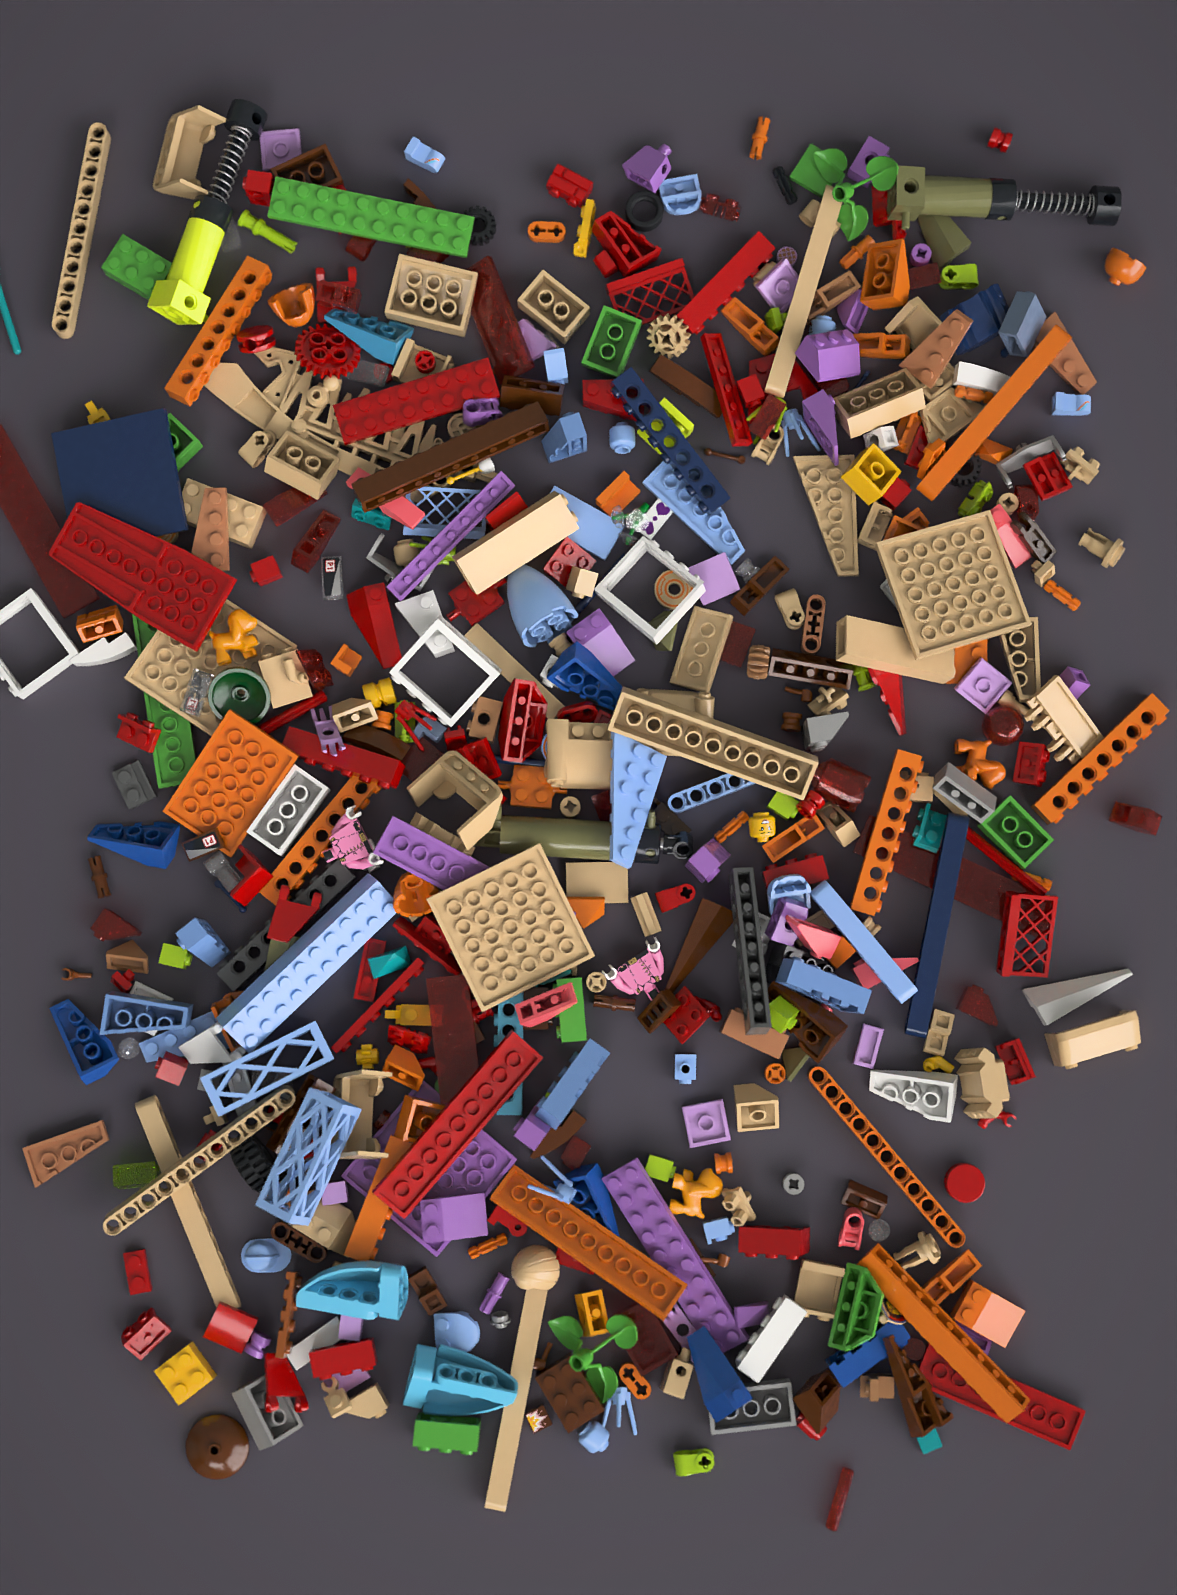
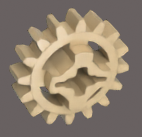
M667 313L664 318L662 315H659L656 320L654 319L651 322V326L647 329L651 334L647 336V339L652 340L649 347L654 346L656 348L654 353L660 351L661 355L665 356L667 354L668 358L671 359L674 355L679 357L681 352L684 353L686 351V346L691 342L688 340L691 333L686 332L689 326L682 325L683 319L678 321L677 315L670 318L669 313Z

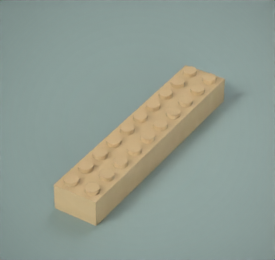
M624 686L608 726L609 731L803 801L819 763L818 756Z

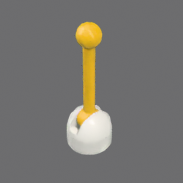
M489 457L480 461L478 467L454 477L449 476L446 481L448 484H453L455 480L477 471L488 474L495 471V468Z

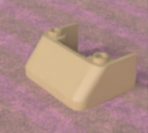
M200 105L172 115L167 125L153 181V189L164 194L188 199H195L198 195H208L209 191L202 188L201 182L196 179V174L204 143L214 139L216 134L215 126L225 123L226 118Z
M457 751L446 752L407 787L417 807H420L433 794L439 799H447L456 792L477 810L469 820L456 830L467 850L492 829L503 798L500 787Z
M1136 1010L1119 1011L1120 1014L1059 1033H1045L1054 1066H1065L1066 1069H1071L1078 1066L1077 1062L1124 1048L1126 1051L1137 1049V1044L1141 1043Z
M362 1069L336 1075L333 1087L337 1090L334 1095L362 1109L339 1159L388 1158V1153H380L381 1146L378 1140L372 1138L373 1099L383 1090L384 1083L382 1078L392 1077V1072ZM339 1131L332 1137L331 1144L339 1139Z

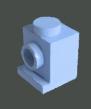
M675 1054L674 1079L679 1080V1084H691V1080H696V1054ZM688 1065L689 1072L683 1073L681 1070L682 1066Z
M727 1216L702 1222L708 1244H712L711 1239H715L716 1242L728 1239L727 1235L735 1232L731 1220L728 1221Z

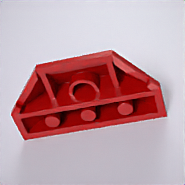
M514 678L504 696L498 734L501 759L503 761L523 763L542 744L548 703L535 681Z

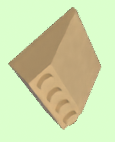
M399 254L384 311L386 318L465 337L478 273Z

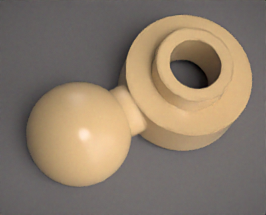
M332 375L331 378L326 376L322 387L314 386L310 388L307 393L309 403L316 408L325 406L329 400L328 392L335 391L339 387V379L335 375ZM316 393H320L318 399H314Z

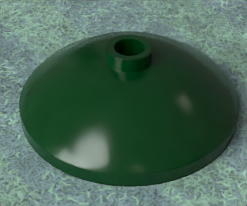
M232 667L221 671L212 680L208 690V701L213 713L220 720H223L228 710L232 709L252 724H255L267 713L271 702V694L268 684L257 672L244 667ZM238 690H244L245 694H240Z

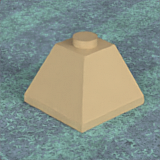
M755 1083L734 1085L738 1132L779 1128L778 1096Z

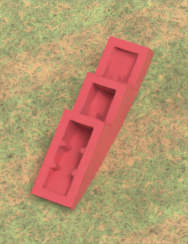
M358 467L346 481L347 486L353 489L352 483L371 474ZM403 496L379 506L382 513L412 530L425 516L422 510Z

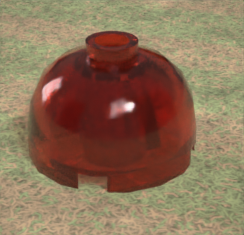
M1007 705L992 708L987 712L982 721L984 736L991 740L993 745L1001 747L1009 746L1016 742L1024 729V721L1020 712Z

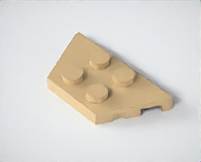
M950 387L928 403L926 408L920 410L928 443H933L938 438L944 442L948 441L970 425L987 404L983 406L974 401L964 399L965 397H955V389Z

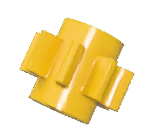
M373 1044L361 1045L362 1049L356 1050L357 1065H362V1069H374V1064H379L378 1048H373Z

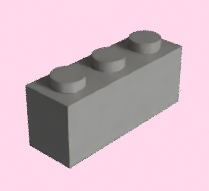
M948 762L935 774L933 789L982 824L995 811L997 797Z

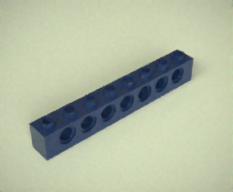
M630 367L614 379L610 385L612 387L610 389L615 398H620L623 401V408L629 415L632 414L635 417L637 427L642 432L645 430L649 436L648 441L650 444L660 450L662 460L666 464L670 463L674 469L672 472L675 477L686 484L685 489L691 497L695 496L699 502L697 505L700 510L710 515L729 501L731 497L633 368ZM628 389L635 390L637 397L629 398L626 391ZM642 405L647 406L649 413L646 415L641 414L639 407ZM659 422L662 429L660 431L653 430L651 423ZM664 439H672L674 446L671 448L666 447ZM679 454L684 455L686 463H678L676 456ZM689 471H696L699 475L698 480H691L688 475ZM708 487L711 490V496H703L701 488Z

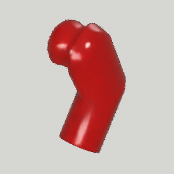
M431 1056L418 1059L422 1069L429 1068L436 1076H442L445 1073L446 1067L444 1063L436 1057Z

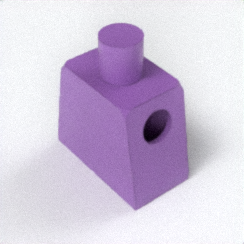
M662 144L657 150L648 145L644 146L622 165L627 178L655 193L671 171V165L668 160L671 149L666 144Z

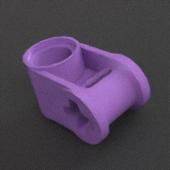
M481 398L466 400L463 404V423L474 427L485 425L490 420L503 417L502 412L498 408V399Z

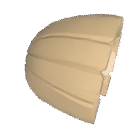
M530 1245L523 1248L515 1256L511 1265V1275L516 1285L521 1289L536 1288L549 1290L558 1281L560 1274L558 1270L560 1269L559 1261L556 1259L555 1253L548 1249V1247Z

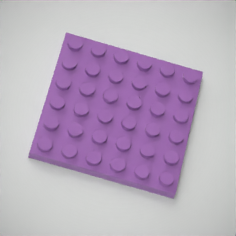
M424 1080L419 1092L412 1089L408 1094L446 1105L449 1103L445 1097ZM402 1103L373 1136L380 1143V1153H384L390 1135L395 1133ZM482 1129L423 1198L484 1192L486 1198L516 1162L517 1158ZM381 1158L354 1159L341 1177L366 1197ZM420 1202L405 1219L393 1211L391 1219L436 1257L450 1242L423 1243Z

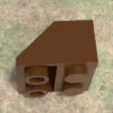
M827 1368L811 1376L792 1398L817 1434L823 1430L838 1411L840 1384Z

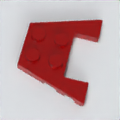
M775 354L749 361L748 376L757 375L763 392L765 391ZM795 360L786 392L800 389L802 398L805 400L818 391ZM764 393V399L774 396L771 394ZM748 407V416L751 415V413H753L758 407L753 409ZM764 410L750 421H747V424L750 425L766 420Z

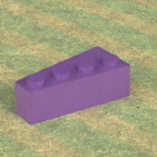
M713 838L687 861L685 867L701 883L705 880L709 883L721 871L718 867L731 854Z

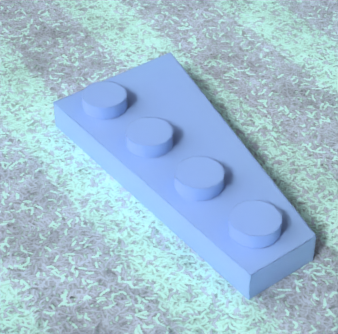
M212 1011L191 1020L190 1025L186 1028L170 1029L139 1043L146 1063L157 1061L159 1057L163 1058L166 1051L180 1057L184 1056L178 1047L217 1022ZM222 1032L216 1034L224 1047L228 1049V1044Z

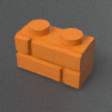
M117 605L77 616L76 629L82 642L86 643L123 632L124 621Z

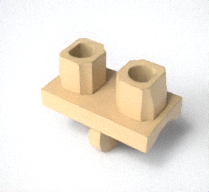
M1079 446L1073 450L1070 448L1065 456L1067 460L1060 461V463L1071 473L1068 477L1070 481L1075 476L1080 481L1082 480L1089 484L1098 474L1100 463L1095 459H1090L1087 462L1082 458L1085 453Z
M820 687L818 689L820 695L808 704L809 709L816 716L830 715V711L835 707L843 709L847 706L846 699L849 696L841 688L830 687L825 690L823 687Z
M741 1187L735 1189L724 1188L721 1193L724 1197L722 1204L725 1209L732 1212L731 1222L733 1226H743L746 1221L755 1220L756 1215L749 1203L752 1198L750 1192H743Z

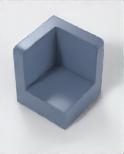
M424 717L423 720L432 726V730L418 723L413 733L418 740L423 735H426L434 742L439 743L447 728L438 721Z

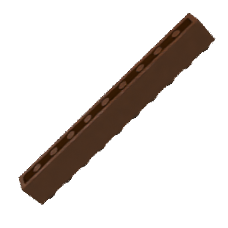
M538 401L527 404L519 410L508 412L501 418L490 420L483 426L472 428L465 434L452 437L447 442L434 445L422 453H416L404 461H398L386 469H380L368 477L358 479L351 484L354 494L363 512L366 513L550 431L549 422Z

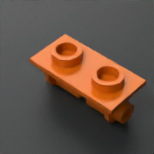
M918 412L900 418L895 431L899 445L892 449L908 454L916 431L922 421L921 417L917 416Z

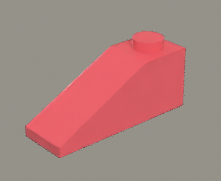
M999 503L990 511L1007 558L1016 569L1032 556L1018 537L1019 535L1012 530L1010 526L1012 519Z
M786 915V921L802 944L811 951L810 954L818 959L822 957L831 959L841 936L829 928Z
M918 957L892 958L901 970L919 962ZM863 959L853 963L855 967L851 971L859 986L869 989L882 982Z
M569 982L514 1006L520 1025L530 1028L550 1020L578 1003L573 985Z

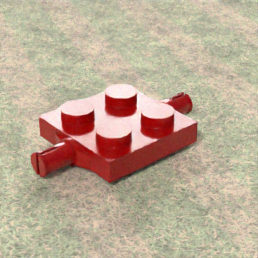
M502 578L478 595L470 589L465 580L448 592V595L455 604V609L446 614L447 618L452 622V620L461 615L467 619L471 626H474L505 604L498 593V588L507 583L506 579Z

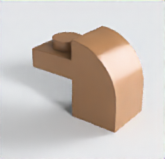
M866 1373L860 1375V1397L869 1398L870 1401H879V1398L894 1399L893 1374Z

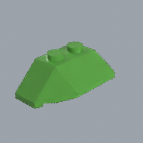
M847 1262L828 1341L829 1347L848 1352L875 1337L884 1293L867 1267Z

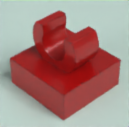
M460 725L457 726L458 730L450 731V728L447 727L446 732H444L448 751L467 744L465 731Z
M130 969L123 975L116 971L111 976V983L121 992L129 993L132 989L130 982L135 978V974Z

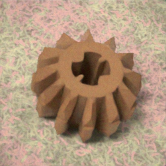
M752 645L750 647L747 665L748 678L765 680L767 678L771 653L769 647L764 645Z

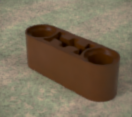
M284 1220L277 1222L271 1228V1236L274 1240L313 1263L323 1261L328 1255L326 1247L293 1228ZM279 1225L286 1228V1236L278 1235L277 1227ZM292 1231L294 1232V1234L292 1235V1237H294V1238H296V1239H298L299 1237H302V1238H303L302 1242H303L304 1244L308 1245L310 1242L313 1243V1244L308 1248L307 1252L305 1251V1249L307 1248V1246H305L304 1244H301L300 1246H297V1245H296V1244H297V1240H295L294 1238H291L289 1241L287 1240V1238H289V1237L291 1236ZM314 1247L322 1249V1257L317 1258L313 1255Z

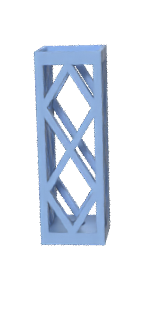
M316 1021L201 1077L200 1080L218 1117H221L334 1060V1057ZM310 1031L314 1041L297 1040L295 1038ZM286 1045L312 1047L299 1068L273 1067ZM277 1048L266 1066L245 1064ZM318 1048L323 1058L306 1066ZM237 1069L263 1071L248 1094L223 1092ZM268 1072L290 1074L258 1090ZM227 1073L216 1090L212 1080ZM220 1097L243 1099L224 1107Z
M309 1087L255 1205L287 1223L308 1226L362 1109L329 1092ZM328 1107H330V1108L333 1109V1110L330 1111L329 1113H328ZM311 1118L310 1125L303 1132L302 1124ZM320 1126H322V1136H321V1137H319V1127H320ZM339 1131V1139L331 1144L332 1137ZM314 1150V1157L304 1164V1156ZM288 1168L287 1175L279 1183V1174ZM297 1176H298V1180H299V1187H298V1188H296V1177H297ZM315 1182L316 1189L307 1195L308 1189ZM290 1187V1193L286 1196L287 1191Z

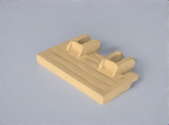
M1054 675L1026 702L1030 710L1023 716L1025 720L1030 721L1041 712L1042 715L1034 721L1031 728L1036 731L1044 726L1053 738L1046 747L1048 751L1052 752L1064 744L1054 755V759L1057 762L1063 760L1073 751L1067 759L1071 764H1075L1104 738L1059 675Z

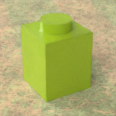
M776 791L766 808L787 821L790 817L794 819L798 813L796 805L799 801L787 794Z
M163 943L158 963L186 969L187 966L191 965L193 954L187 949H182L180 946Z
M778 996L769 1003L771 1025L781 1034L787 1028L791 1030L794 1027L799 1010L783 997Z
M649 1153L645 1170L649 1177L668 1182L669 1178L673 1179L676 1166H673V1160Z

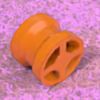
M375 710L378 719L371 723V727L391 731L392 726L390 723L394 718V714Z
M771 1063L766 1066L764 1076L768 1082L780 1084L785 1079L786 1071L782 1065Z
M726 1152L725 1155L714 1153L716 1174H721L725 1171L733 1173L731 1152Z

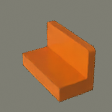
M623 471L596 498V504L610 517L619 515L640 494V489L630 481V476Z

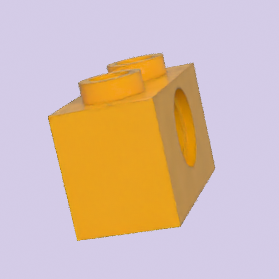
M602 1289L575 1294L583 1337L608 1333L606 1328L608 1317Z

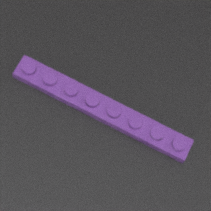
M500 471L415 556L386 588L401 602L516 485Z

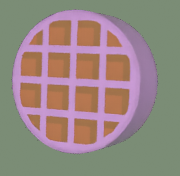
M791 247L781 248L777 254V263L782 258H786L793 267L797 260L796 251Z

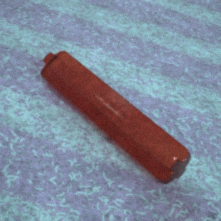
M844 1467L842 1469L826 1523V1528L831 1531H837L854 1476V1471L850 1468Z

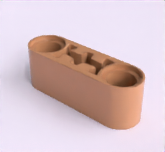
M812 595L805 605V618L800 645L801 651L804 654L815 655L821 646L826 606L825 599L821 595ZM810 602H819L821 608L819 610L812 609ZM813 616H816L814 623L816 628L813 631V635H809L811 633V625L809 624ZM813 641L816 649H807L805 642Z

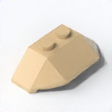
M314 1190L308 1191L307 1195L313 1192ZM321 1198L308 1226L290 1225L327 1249L345 1256L344 1252L356 1223L352 1210L340 1203L324 1206Z

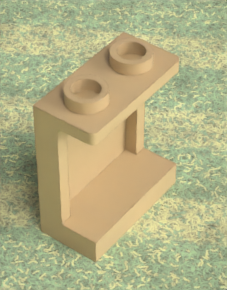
M917 296L908 301L884 329L889 334L894 331L898 334H906L911 339L910 348L914 351L942 322Z
M407 338L391 375L394 381L403 384L454 368L455 364L453 363L452 356L448 355L445 357L418 346L414 340ZM427 350L434 355L436 368L430 374H422L417 370L415 356L420 351Z
M292 646L280 649V654L273 655L270 652L261 655V659L258 660L263 679L270 689L273 709L313 696L308 682L304 685H298L287 678L283 664L285 660L293 659L295 669L305 672L298 649H293Z
M801 1259L794 1301L806 1309L807 1314L804 1317H809L812 1314L818 1316L817 1319L830 1322V1318L834 1319L841 1279L844 1277L845 1272L843 1266Z

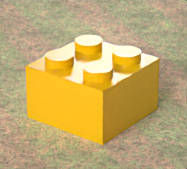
M872 443L858 454L841 475V478L869 506L884 495L902 471Z
M193 1341L154 1370L178 1405L217 1376Z

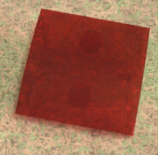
M732 621L719 662L723 661L741 668L756 629Z

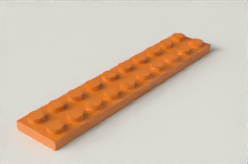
M513 1165L490 1196V1200L664 1321L688 1284L571 1203L567 1204L564 1201L561 1202L556 1198L529 1189L527 1186L530 1184L553 1192L525 1171Z

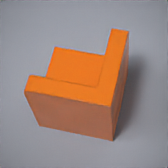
M344 643L330 664L350 677L362 660V656Z

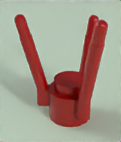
M403 700L394 711L398 715L396 719L404 726L419 749L423 751L424 747L405 719L409 721L413 717L427 729L432 730V726L415 713L418 712L433 721H436L437 718L415 706L412 702L409 703Z

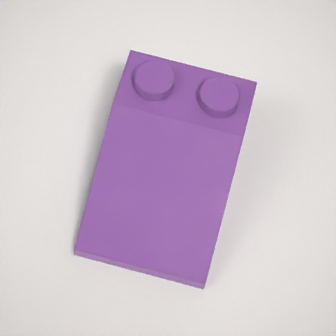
M824 389L802 401L803 418L833 464L837 466L839 460L835 422L836 412L834 409L836 404L830 394L827 395Z
M600 608L566 632L570 642L575 643L578 641L592 652L613 677L635 662V659Z
M485 1192L422 1198L420 1201L423 1243L488 1235Z

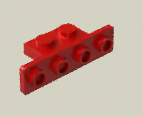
M872 186L873 225L881 227L892 224L893 240H904L906 230L902 229V221L887 220L888 190L880 191Z
M430 914L423 918L417 928L402 916L392 924L399 934L409 938L416 947L427 952L430 958L445 966L448 972L456 976L462 972L456 958L450 954L452 950L438 921Z

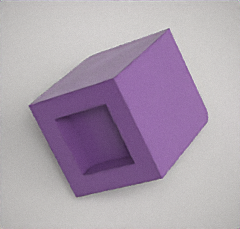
M1068 666L1060 674V678L1076 700L1090 686L1082 670Z

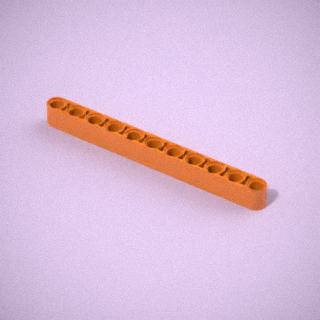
M1057 324L1051 329L919 483L916 489L930 501H933L1064 349L1072 339V336Z
M819 1066L810 1068L807 1078L819 1094L941 1238L951 1247H961L965 1243V1235L958 1225L829 1073ZM815 1070H820L823 1074L822 1079L818 1082H815L812 1078V1073ZM829 1086H834L836 1095L829 1098L826 1095V1089ZM843 1102H847L850 1105L849 1111L845 1114H842L839 1109ZM857 1118L863 1120V1127L859 1130L853 1127V1122ZM871 1134L877 1137V1142L873 1146H869L867 1143V1137ZM888 1150L891 1157L887 1162H883L880 1157L881 1153ZM897 1167H903L904 1175L901 1178H896L894 1175ZM911 1183L918 1185V1190L914 1194L908 1192V1186ZM930 1199L932 1203L931 1208L923 1210L922 1202ZM943 1215L945 1217L944 1225L937 1226L936 1218ZM958 1232V1241L950 1242V1234Z

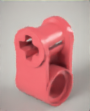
M856 1207L848 1208L845 1211L837 1245L838 1247H842V1245L853 1247L859 1251L864 1219L862 1212ZM852 1216L859 1217V1220L855 1223L848 1221Z

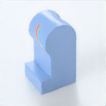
M414 136L404 151L406 160L432 173H438L445 161V157L441 153L421 143Z
M1056 392L1052 397L1051 415L1081 416L1088 415L1091 412V396Z

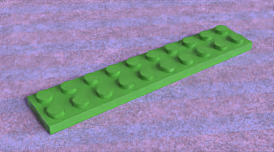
M276 176L267 215L271 219L467 258L475 220L473 216Z
M132 614L139 657L158 629ZM144 692L148 721L155 723L154 727L161 730L153 752L158 788L179 786L197 759L192 725L189 721Z

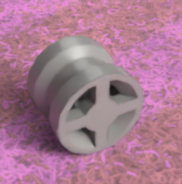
M788 1173L784 1176L782 1185L786 1192L796 1195L804 1189V1180L797 1173Z

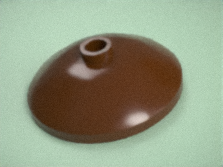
M223 1414L209 1415L198 1421L190 1430L186 1440V1455L190 1465L198 1474L209 1479L219 1480L234 1475L244 1465L249 1454V1438L246 1430L236 1419ZM213 1446L218 1448V1453L212 1452Z

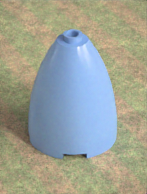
M525 564L508 575L507 597L516 630L525 646L535 647L537 643L547 641L549 644L554 638L562 633L566 634L573 627L571 623L575 618H578V613L566 595L553 581Z

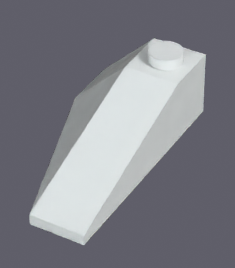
M871 1070L869 1091L890 1101H896L911 1111H917L927 1119L951 1123L957 1093L958 1075L924 1071Z

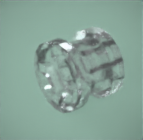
M747 558L735 570V573L741 575L743 581L748 583L760 568L754 566L752 560Z

